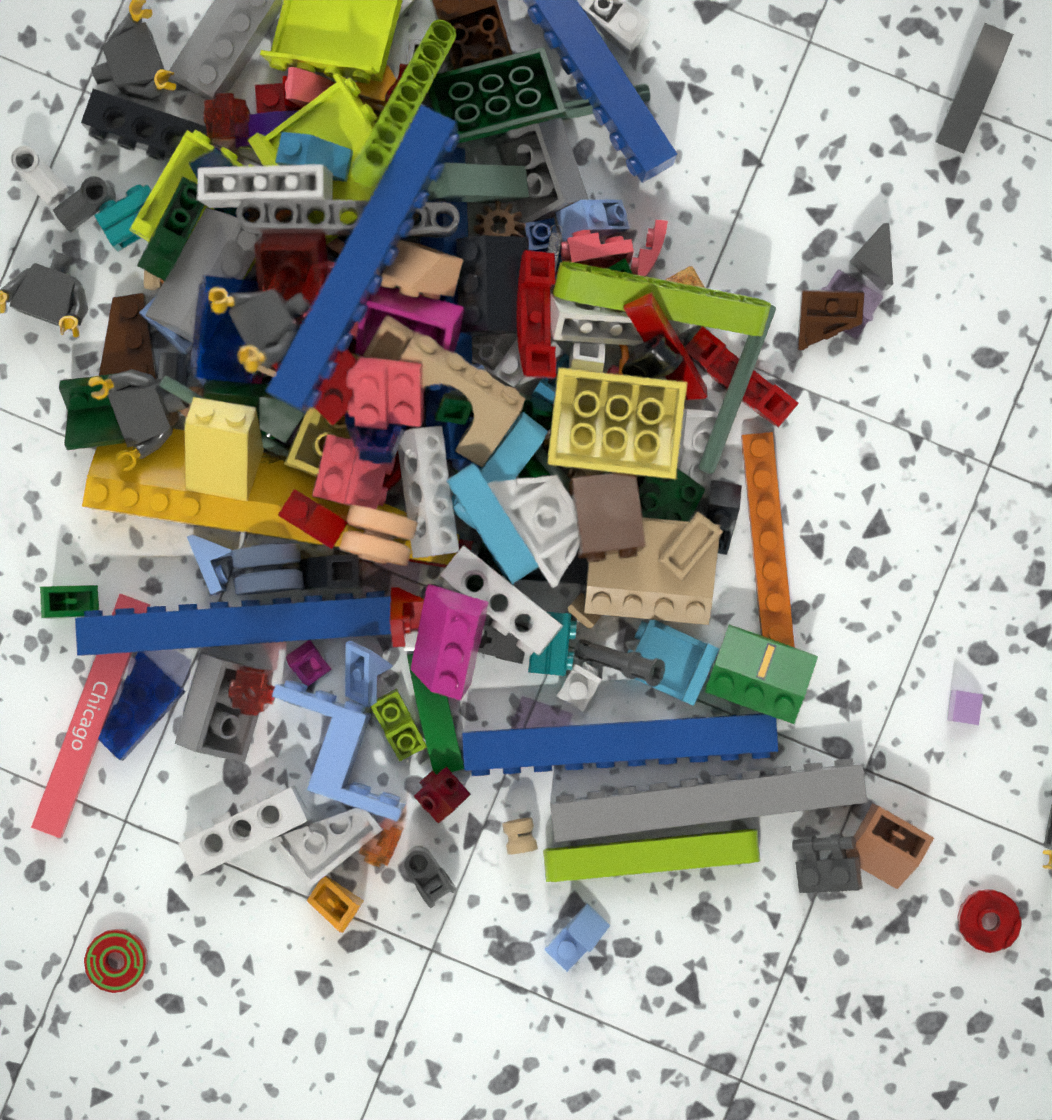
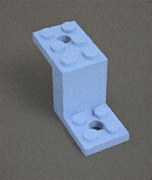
M286 680L285 684H276L272 697L332 717L307 791L398 821L406 805L400 803L401 797L388 792H383L380 795L371 793L370 786L355 781L353 784H347L371 717V713L365 712L366 706L351 700L346 701L345 704L336 702V695L322 690L316 691L315 694L307 692V685L293 680Z

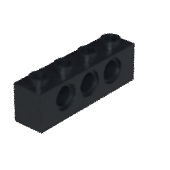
M94 88L81 120V124L88 131L90 137L103 142L107 138L118 141V146L129 151H135V148L145 150L147 156L159 161H163L164 157L171 158L176 149L169 147L171 139L176 136L183 137L187 130L191 133L194 130L203 133L211 139L210 145H212L214 134L210 127ZM116 118H125L124 124L121 127L112 128V123ZM154 127L153 134L150 137H141V132L144 128Z

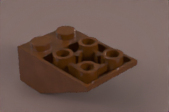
M430 0L436 20H444L450 23L456 31V38L448 52L453 70L513 55L497 0Z

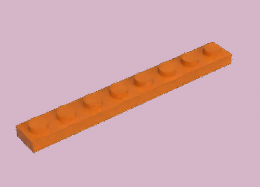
M773 432L746 434L741 436L760 632L761 636L795 648Z

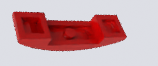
M525 250L522 254L517 293V337L524 377L556 378V346H551L550 287L555 284V253Z
M702 326L685 346V350L702 370L728 390L739 358L726 348L727 345ZM755 370L752 372L741 401L778 428L799 404L776 384L772 385Z

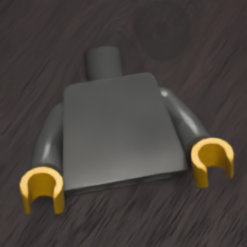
M132 0L129 4V13L102 46L107 62L91 67V71L97 85L114 80L121 94L149 101L165 90L174 91L177 86L175 83L169 82V77L174 75V72L165 70L152 32L146 22L142 23V19L152 17V10H142L146 0Z
M55 252L50 268L34 263L31 268L23 270L0 289V313H4L6 311V303H10L9 306L17 312L59 326L61 335H64L66 330H70L74 338L79 337V326L82 324L89 308L81 282L77 278L68 275L73 258Z
M213 288L209 291V300L212 301V310L215 313L221 314L226 311L227 306L231 307L229 313L247 345L239 351V359L241 363L245 362L246 369L250 372L257 371L259 363L266 369H269L276 362L283 361L301 328L297 318L311 309L309 302L301 292L286 301L275 289L254 293H231L230 297L222 288Z
M133 369L110 375L108 380H103L100 377H93L89 380L90 386L102 384V389L91 393V395L96 399H103L108 395L127 447L133 446L132 451L122 450L116 455L117 460L124 455L130 456V463L121 468L127 471L135 467L138 457L143 459L161 448L173 434V426L179 420L177 411L189 407V403L160 387L162 379H155L152 375Z

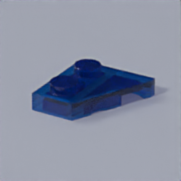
M347 412L345 413V426L359 460L370 461L375 464H391L405 433L406 425L389 423L387 429L355 426V417L349 416Z

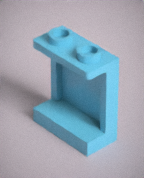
M648 619L647 623L641 621L634 638L639 640L634 651L641 653L645 658L651 660L658 658L665 663L663 679L660 684L653 688L694 706L719 648L706 644L657 620ZM635 678V680H638L647 685L646 681Z

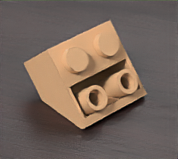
M400 240L396 247L399 251L394 263L391 266L386 265L381 274L383 277L382 286L396 288L397 285L401 287V293L418 297L419 292H421L422 296L437 300L440 299V295L454 296L463 259L419 243Z

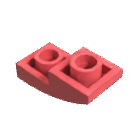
M289 67L288 79L285 82L286 99L300 107H304L335 84V82L303 69Z
M656 219L654 228H648L646 247H651V250L640 249L638 258L632 257L631 271L633 274L648 277L653 270L664 242L668 221Z

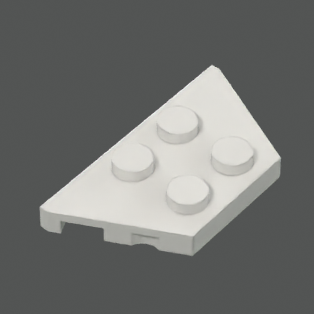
M557 475L488 483L533 555L551 588L556 587L580 547L574 502Z

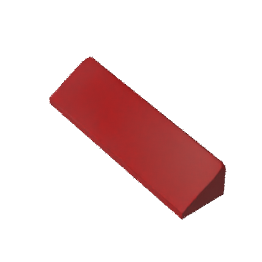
M652 292L623 305L625 312L644 342L658 334H663L666 338L665 343L675 353L682 355L683 360L672 373L665 376L667 381L687 383L685 400L707 398V385Z

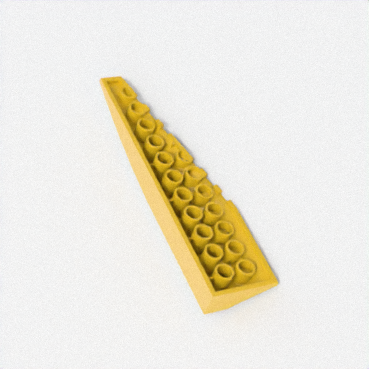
M173 429V434L161 448L143 459L138 457L135 467L128 471L121 468L130 463V456L124 455L117 460L116 455L122 450L132 451L133 446L127 447L126 443L97 447L87 474L82 507L97 511L323 546L326 545L277 516L292 491L296 489L346 521L350 509L349 505L312 497L316 477L284 465L285 461L283 460L269 463L268 456L266 458L262 457L260 460L262 463H259L248 501L187 491L185 430ZM384 503L383 506H377L379 511L407 518V512ZM349 524L343 531V533L351 531L364 534V530L352 527ZM343 533L334 547L340 548ZM457 534V540L459 544L460 535ZM393 538L394 542L406 545L411 550L409 559L448 565L457 554L455 552L413 558L411 540Z

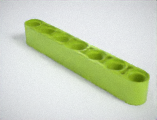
M444 20L433 21L416 48L352 166V176L359 184L368 187L375 185L393 158L456 38V31L450 23Z
M560 262L553 292L554 296L563 300L625 311L623 305L652 292L668 320L751 336H763L771 308L769 302L755 297L573 262Z
M757 829L543 849L546 882L728 866L761 861Z

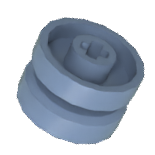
M266 543L231 551L232 566L238 570H253V573L238 575L234 579L235 595L275 593L304 588L303 572L297 569L283 570V566L294 565L302 560L300 544Z

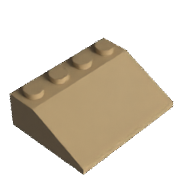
M642 517L646 547L638 551L637 557L619 559V554L606 555L607 560L588 563L584 613L709 625L719 537L684 581L669 571L658 560L689 523L685 521Z

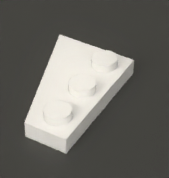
M687 409L680 470L706 488L712 474L699 470L698 466L719 412Z
M356 807L271 839V841L310 889L381 832L383 827L371 812Z

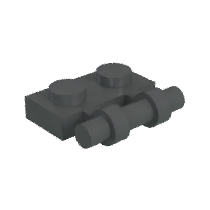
M831 834L830 838H817L815 835L804 836L803 839L793 840V851L805 852L807 860L795 862L799 893L859 891L863 889L859 857H847L846 849H855L856 847L854 836L844 837L842 834ZM831 850L833 858L820 859L819 851Z

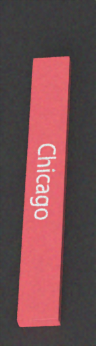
M119 594L112 615H116L115 609L134 608L135 614L147 613V607H150L151 604ZM133 652L96 655L31 828L57 838L63 837Z

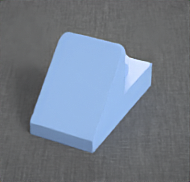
M193 534L188 536L187 539L210 594L218 595L227 591L224 585L228 582L227 575L222 565L217 566L215 562L231 556L232 550Z
M353 641L346 642L345 696L366 707L377 703V676L392 668L393 665L375 652Z
M587 903L544 950L568 972L587 951L589 953L592 951L610 927V924Z

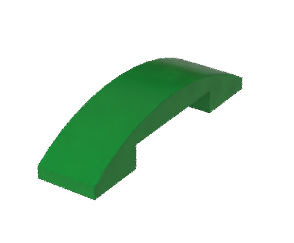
M413 654L407 655L409 670L432 770L436 775L445 767L451 772L464 770L448 696L431 692L412 672Z

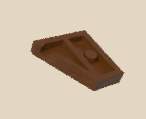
M801 289L797 349L805 350L812 344L824 339L827 340L838 335L839 332L861 325L863 322L865 293L863 291Z

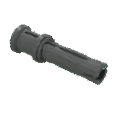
M580 639L579 643L575 646L574 654L576 658L618 670L628 679L638 678L646 681L647 685L653 687L660 684L665 674V663L663 660L658 658L651 660L643 657L641 653L636 651L629 653L620 652L585 639Z

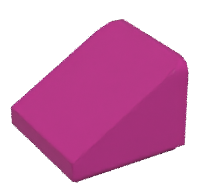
M307 640L285 657L289 667L301 682L307 686L332 670L311 640Z

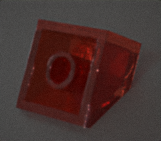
M325 233L262 234L254 243L259 292L275 289L286 301L301 292L310 306H313L327 280L328 257Z

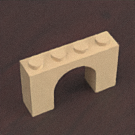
M415 332L398 361L423 364V388L432 384H446L457 388L467 396L474 410V419L462 435L455 451L483 467L519 415L525 398L514 388L505 386L493 379L488 372L477 369L465 362L460 355L449 352L439 346L431 337Z

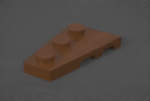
M144 293L112 298L99 375L115 374L133 369L158 379L150 323L139 314L147 305Z

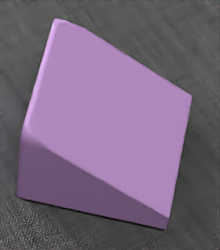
M951 690L947 720L979 725L983 694Z

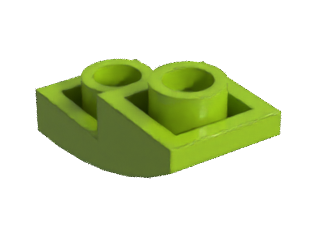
M397 688L377 698V703L370 706L399 762L427 747Z

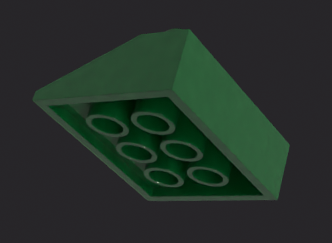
M545 47L436 74L428 90L432 110L456 122L458 135H460L458 144L566 116Z

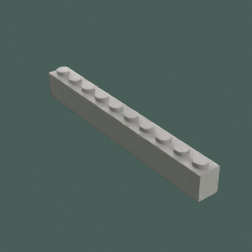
M853 758L834 760L835 766L822 767V762L803 764L804 770L792 771L791 766L772 768L773 774L761 775L760 770L741 772L742 778L730 779L729 774L710 776L711 782L699 783L698 778L679 780L680 786L668 787L667 782L648 784L649 790L637 791L636 786L617 788L618 794L606 795L605 790L586 792L587 798L575 799L574 794L555 796L556 802H550L555 842L867 803L863 765L853 763Z

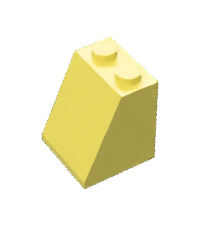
M194 397L185 421L186 490L248 501L264 450L256 408Z

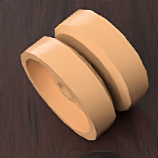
M351 505L347 523L352 527L364 530V534L351 531L343 533L340 550L359 555V558L377 563L407 566L411 550L406 545L394 542L393 538L402 540L413 539L418 522L395 514Z

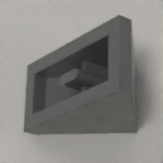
M883 223L849 261L880 290H888L894 284L889 223Z

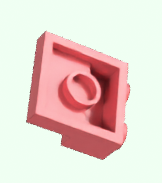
M580 230L572 233V237L567 238L565 242H561L560 249L562 262H573L599 268H609L623 258L630 264L634 252L632 239L624 240L623 236H616L606 239L605 244H600L598 232L591 233L590 230Z
M359 357L354 368L349 369L347 376L348 388H354V397L350 398L348 414L355 417V426L387 429L389 423L421 427L424 421L423 364Z
M327 434L312 497L349 506L355 505L377 510L378 505H384L387 495V488L382 487L385 474L391 475L395 457L389 456L391 449Z

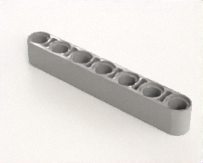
M249 198L243 200L238 205L236 213L241 227L253 234L351 236L369 201ZM426 202L421 210L417 208L415 212L422 221L417 226L412 227L407 237H450L456 232L458 227L459 214L457 209L449 203ZM251 209L258 210L261 213L259 220L253 223L244 220L245 213ZM282 210H288L293 213V218L290 222L283 224L276 220V215ZM313 211H321L325 214V219L320 224H312L309 222L308 216ZM350 211L355 213L358 218L355 223L346 225L340 221L343 213ZM440 214H448L452 217L453 223L448 227H442L437 224L435 219Z

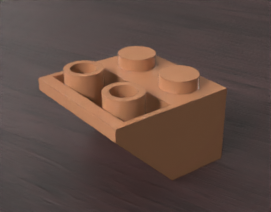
M872 803L854 835L856 840L855 849H846L847 857H859L861 869L898 889L920 865L934 837Z

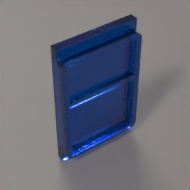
M203 275V280L199 284L191 353L190 366L193 370L192 378L205 379L207 381L220 380L234 383H252L253 372L248 371L245 362L241 363L239 359V351L247 345L229 313L231 307L227 306L226 311L221 314L215 313L212 310V301L209 300V291L213 288H222L227 292L228 297H230L231 293L262 292L263 282L241 280L235 277L226 278Z

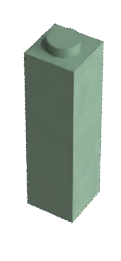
M444 163L441 176L437 181L432 180L427 189L429 192L428 201L495 203L500 201L501 203H509L529 197L525 166Z

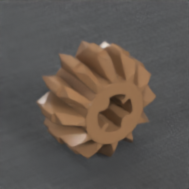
M497 201L493 211L490 206L485 205L483 208L487 216L483 214H476L475 216L476 221L480 224L473 226V232L481 234L479 236L523 237L519 232L524 231L526 226L525 223L518 222L522 218V213L518 211L511 214L513 205L510 203L506 205L505 210H502L501 202ZM500 223V226H502L504 223L505 232L499 234V230L496 233L493 232L494 224Z

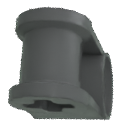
M484 625L483 630L486 631V637L491 638L490 643H485L483 648L479 647L478 653L523 664L525 652L515 645L519 639L510 632L504 636L493 626Z
M415 846L407 852L404 860L406 873L415 884L422 899L430 908L434 907L435 902L447 893L457 891L446 871L440 867L426 847ZM414 855H422L427 860V866L423 869H415L411 866L410 859Z

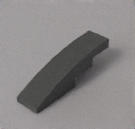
M984 23L960 77L959 85L948 107V113L935 143L960 153H965L1014 34Z

